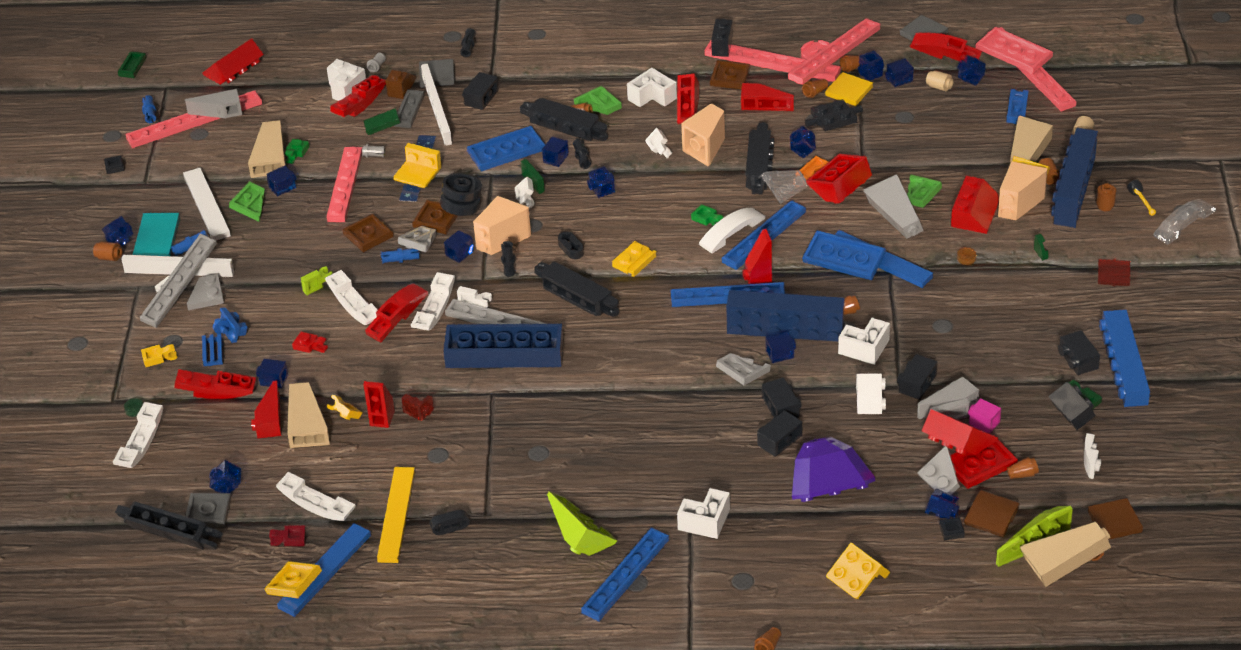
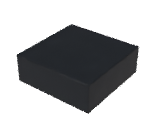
M122 156L104 159L107 174L124 171Z
M960 517L939 520V527L944 540L965 537Z

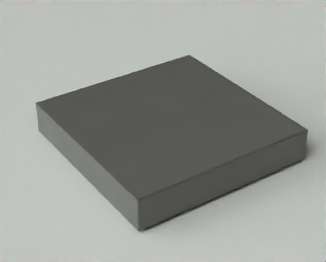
M920 15L902 28L900 35L913 41L916 33L947 34L948 27Z
M453 59L419 62L420 87H425L421 71L423 64H428L435 86L455 84Z
M190 493L185 516L202 521L209 528H225L231 503V493Z

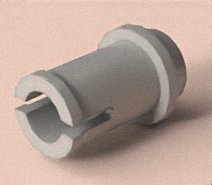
M377 53L373 59L367 62V69L370 72H377L381 64L385 62V55Z
M369 144L363 145L362 156H366V158L368 156L384 157L385 147L369 146Z

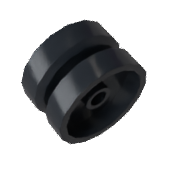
M464 173L447 175L443 178L440 199L442 209L459 216L476 213L480 206L481 181L472 175Z

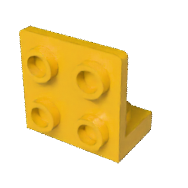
M407 143L405 146L406 162L394 175V180L426 188L441 169L440 151Z
M850 543L826 577L852 597L859 599L875 577L877 578L878 575H881L886 579L890 572L861 549Z

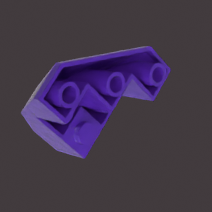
M832 437L813 439L803 444L795 459L792 500L801 499V502L813 500V497L825 494H829V496L838 495L842 490L855 487L856 489H864L869 487V483L876 481L875 476L851 446Z

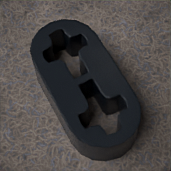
M565 231L558 235V245L570 259H580L583 257V244L573 233Z
M455 510L440 514L430 520V526L435 535L465 529L470 524L465 510Z

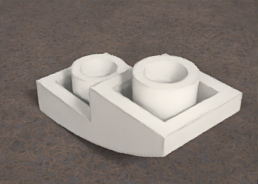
M1087 433L1084 448V466L1088 477L1093 479L1095 471L1100 470L1101 459H1098L1099 450H1096L1097 444L1094 443L1095 435Z

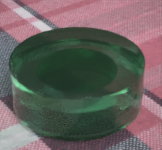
M137 398L128 400L124 404L126 415L137 417L143 406V401Z

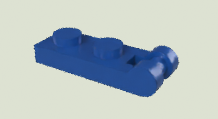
M1011 89L1006 123L1017 124L1019 116H1026L1029 90L1016 91V89Z

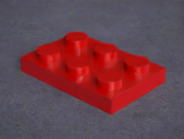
M998 439L977 455L969 452L967 455L959 452L950 455L955 467L956 477L967 489L1006 471L1007 467H1011L1018 462V459Z

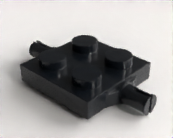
M843 99L835 100L831 103L810 108L811 115L814 118L805 120V125L807 127L818 125L824 131L857 123V116L855 114L863 112L861 105L851 108Z

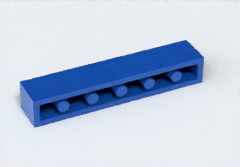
M1127 310L1103 311V319H1100L1099 326L1100 331H1104L1103 342L1107 344V356L1111 358V371H1115L1114 381L1115 385L1119 386V399L1123 400L1124 407L1146 406L1149 403L1150 389Z

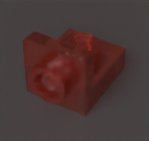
M408 394L401 398L403 412L420 421L430 415L434 409L433 399L430 395L422 401Z

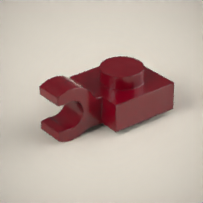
M305 525L285 526L284 530H270V545L278 546L284 542V546H305Z

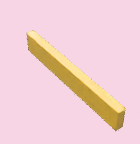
M394 467L377 555L378 562H399L415 476L414 467Z

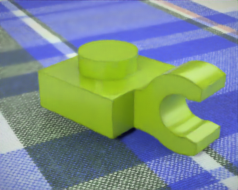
M325 266L319 272L315 270L301 277L303 292L309 295L323 288L322 283L326 282L325 278L332 275L333 272L328 273V268Z

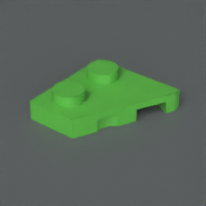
M602 86L574 98L575 105L587 102L592 105L593 111L606 115L622 108L621 102Z
M910 175L907 196L911 204L924 208L940 191L942 183Z
M249 181L229 202V208L259 222L265 189Z

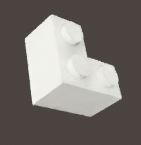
M336 59L327 67L332 98L335 100H341L351 94L352 87L366 79L364 68Z
M650 68L627 83L628 100L641 107L653 99L665 107L677 99L676 82L657 70Z
M871 318L865 330L846 325L839 336L838 354L875 365L889 341L890 323Z
M856 374L857 414H882V410L886 409V400L882 398V390H885V378H882V374Z
M710 488L704 503L683 499L677 512L678 530L718 539L730 511V493Z

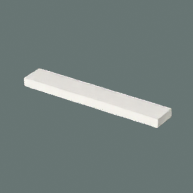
M423 64L421 66L422 78L444 144L451 145V132L428 64Z
M201 168L183 172L185 181L211 238L219 240L230 237V231Z
M123 255L122 263L125 273L171 275L183 257ZM206 258L195 276L218 274L221 277H233L232 259Z

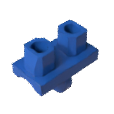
M226 307L220 308L221 317L220 319H215L213 330L217 334H226L231 343H235L238 336L246 335L247 325L239 323L240 318L237 312H229Z

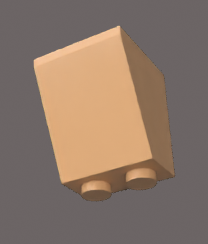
M712 103L681 123L682 151L707 166L711 165L725 139L724 110Z
M1011 161L1000 188L998 217L1017 220L1044 200L1047 168Z
M499 196L473 221L476 249L490 255L501 251V244L504 241H510L514 245L531 236L529 207Z

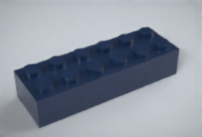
M1076 127L1075 134H1071L1066 152L1068 157H1064L1063 168H1061L1059 176L1061 180H1057L1056 191H1054L1052 199L1055 206L1053 205L1051 216L1054 217L1055 225L1076 228L1096 158L1098 131Z
M729 290L726 305L727 334L839 342V336L844 329L845 298Z
M449 324L446 326L443 350L445 368L561 367L563 352L562 324Z

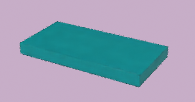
M143 213L133 255L171 257V246L174 244L180 220L179 213Z

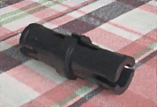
M472 28L466 29L465 36L461 41L462 48L460 54L463 57H469L475 45L476 31Z
M577 138L573 141L575 157L579 161L580 168L588 169L591 166L588 157L589 151L585 148L583 139Z
M504 241L501 244V262L504 267V275L512 277L516 274L514 264L516 256L513 253V243Z

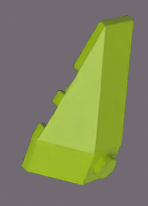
M550 491L548 492V499L563 537L571 546V551L578 555L584 553L590 556L616 544L617 540L603 527L599 528L593 524L594 520L582 514L580 509L565 497Z
M1057 506L1037 515L997 550L996 565L999 567L1023 557L1020 549L1022 545L1070 530L1073 508L1071 506Z

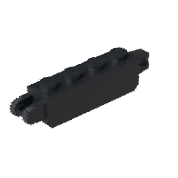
M539 98L534 103L524 102L520 106V113L528 116L530 123L587 141H592L593 139L605 141L608 138L606 133L608 130L607 125L599 122L598 115L544 98Z
M765 122L759 123L757 130L749 132L745 172L746 188L751 189L752 194L763 195L764 190H767L768 183H771L772 175L769 171H772L773 149L771 148H774V137H771V130H768V124Z
M555 261L550 265L540 262L534 267V273L543 279V289L594 316H601L603 313L612 317L618 316L619 308L617 307L619 306V301L612 296V291Z
M136 501L130 505V508L118 505L115 511L133 529L203 550L204 547L216 550L218 545L213 541H209L208 538L212 536L221 539L223 535L222 532L209 528L202 521Z

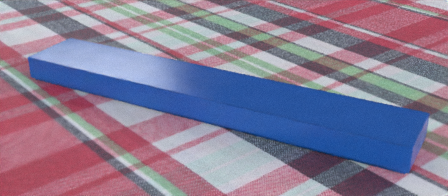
M791 200L722 257V263L737 270L745 263L763 229H767L772 241L805 214L806 207Z
M841 230L834 234L867 243ZM886 252L879 266L880 269L921 288L933 278L932 272L889 252Z
M784 282L671 289L672 307L727 304L729 290L785 294Z
M354 523L315 563V565H320L322 571L299 598L283 597L277 603L278 609L295 617L368 540L371 532Z
M651 527L581 608V613L600 621L669 541V535Z

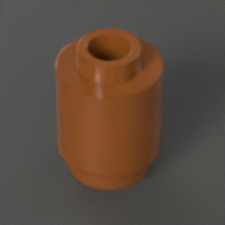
M1051 158L1041 159L1038 162L1039 164L1050 167L1046 183L1048 185L1055 184L1059 180L1060 173Z
M1108 183L1102 184L1097 190L1096 204L1101 211L1112 210L1115 205L1116 188Z
M101 241L94 245L93 254L99 260L118 261L122 256V248L118 243Z

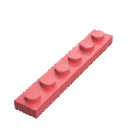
M362 147L344 148L327 213V222H346L362 158Z

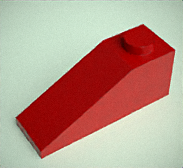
M695 74L678 75L677 124H681L697 113L699 81Z
M742 83L741 110L794 111V95L760 83Z
M767 229L762 230L745 260V269L742 270L744 280H747L749 284L772 283V241Z
M277 381L272 382L254 411L255 419H251L252 431H256L257 438L281 436L280 394Z
M364 381L363 386L370 426L389 428L395 413L392 395L384 383Z

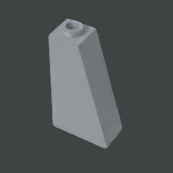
M897 174L864 189L868 202L906 239L923 232L921 223Z

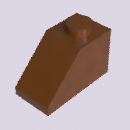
M392 70L386 79L388 97L404 99L407 90H410L414 84L416 76L407 72Z

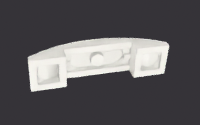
M754 208L737 210L716 223L701 239L699 245L714 253L726 245L725 239L747 225L754 227L763 221L765 216Z
M342 270L325 278L338 301L358 322L364 325L373 322L377 317L375 313L377 309L372 303L368 304L352 287L351 280Z
M436 273L431 283V292L421 312L417 311L411 323L412 328L429 331L437 324L448 303L455 280L454 275Z
M144 402L137 415L138 423L125 448L120 447L113 461L114 465L133 468L143 458L157 431L163 411L162 405Z
M287 472L276 485L285 496L299 506L328 519L344 521L356 507L355 504L339 496L335 500L306 486L304 479L290 472Z

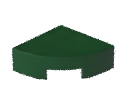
M1037 234L1034 240V250L1042 261L1047 260L1049 253L1048 250L1045 251L1043 245L1045 239L1041 234Z

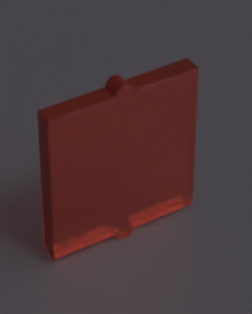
M1099 259L1098 284L1130 286V261Z

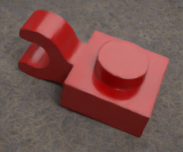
M300 332L292 343L294 350L311 353L312 350L324 353L328 348L327 345H323L326 338L306 332Z

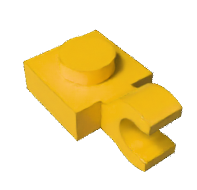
M174 344L163 348L160 345L141 349L145 368L164 363V359H177Z
M331 396L335 400V404H327L328 409L339 411V415L347 420L351 418L360 419L362 414L360 410L350 403L344 402L340 396Z

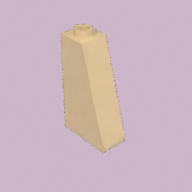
M1019 116L1010 164L1014 156L1037 162L1052 139L1053 125Z
M280 120L262 123L248 161L251 178L286 173Z
M309 382L289 384L288 439L290 448L330 445L328 429Z
M1096 522L1022 545L1020 549L1025 560L1044 586L1047 587L1111 548L1108 541L1110 535L1104 527L1100 528Z

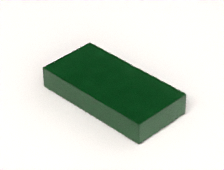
M130 51L118 70V76L135 78L147 58L146 53Z
M396 108L363 120L368 135L400 124Z
M527 159L522 160V176L532 180L533 188L538 194L545 191L544 178Z

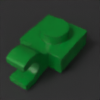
M292 139L286 147L285 155L288 156L286 163L293 164L297 157H303L309 149V142Z
M702 204L691 214V220L705 226L709 223L714 226L724 218L722 215H717V210Z

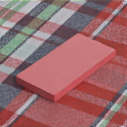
M997 27L976 43V49L1032 74L1053 57L1052 51Z

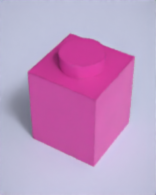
M980 398L968 411V415H970L969 424L990 434L1000 423L1001 408Z

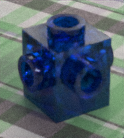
M875 50L859 56L858 72L867 81L883 76V59Z
M967 55L964 61L961 60L958 64V78L977 86L985 75L986 64L977 58Z
M803 126L793 131L790 135L791 150L804 159L816 149L815 134Z
M605 167L588 172V187L594 191L598 198L615 193L614 176Z
M122 216L102 228L107 242L118 243L121 247L130 241L129 237L134 234L131 225L125 222Z
M224 460L219 466L211 470L209 474V487L219 493L234 491L240 484L242 469Z

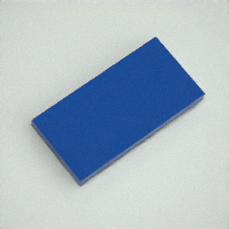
M532 126L467 146L468 154L480 171L546 150V145Z
M817 230L802 260L804 263L872 280L886 254V248Z

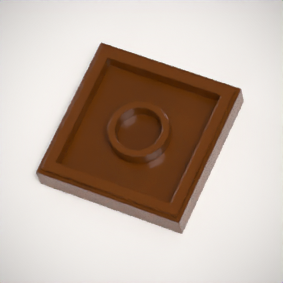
M717 60L710 79V86L741 90L742 83L747 81L751 69L750 64Z
M426 200L413 220L412 226L414 228L425 226L435 229L436 233L446 235L458 215H453L443 210L439 202Z
M374 214L342 229L343 234L362 252L394 237L393 231Z
M1128 498L1088 506V513L1092 521L1096 522L1100 528L1104 527L1109 533L1110 538L1108 540L1143 532V526Z

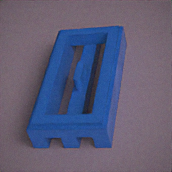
M221 333L217 334V337L211 334L209 335L210 338H206V335H203V366L223 364ZM214 342H217L218 360H215ZM207 343H210V361H207Z

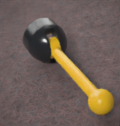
M1139 180L1131 181L1127 185L1128 191L1134 196H1139L1148 208L1149 215L1154 216L1156 210L1151 208L1142 195V183Z

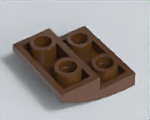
M981 490L975 498L964 523L965 525L1004 538L1010 522H1013L1020 503Z

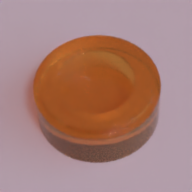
M962 248L957 253V260L963 265H971L976 261V252L971 248Z

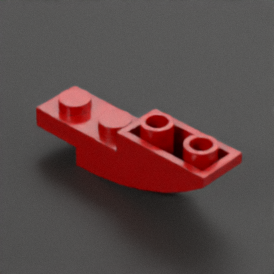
M916 33L910 45V48L942 59L943 56L973 67L977 66L982 54L981 50L966 45L967 40L939 33Z
M372 75L352 87L351 94L330 105V112L342 117L347 115L357 116L377 98L386 85V80Z
M414 283L399 290L375 312L377 317L366 328V335L381 343L402 318L406 320L428 295V291Z
M178 369L174 388L194 391L193 397L237 398L253 394L256 377L217 371L215 376Z

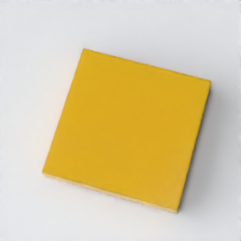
M842 72L827 88L825 96L836 100L843 99L845 103L857 106L873 88V82Z
M288 561L266 586L265 591L269 595L299 598L321 573L322 569L320 565Z

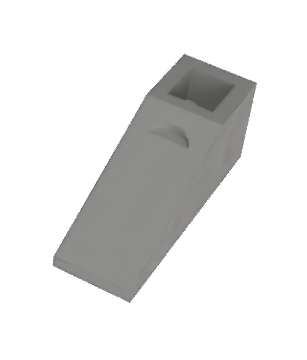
M237 89L185 99L187 112L190 115L218 118L242 115Z
M961 377L951 382L945 388L936 391L930 397L921 400L918 403L917 418H927L931 407L965 398L969 401L970 409L973 404L978 402L979 389L964 377Z

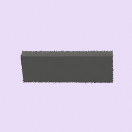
M407 90L398 111L400 124L394 127H412L424 99V91Z

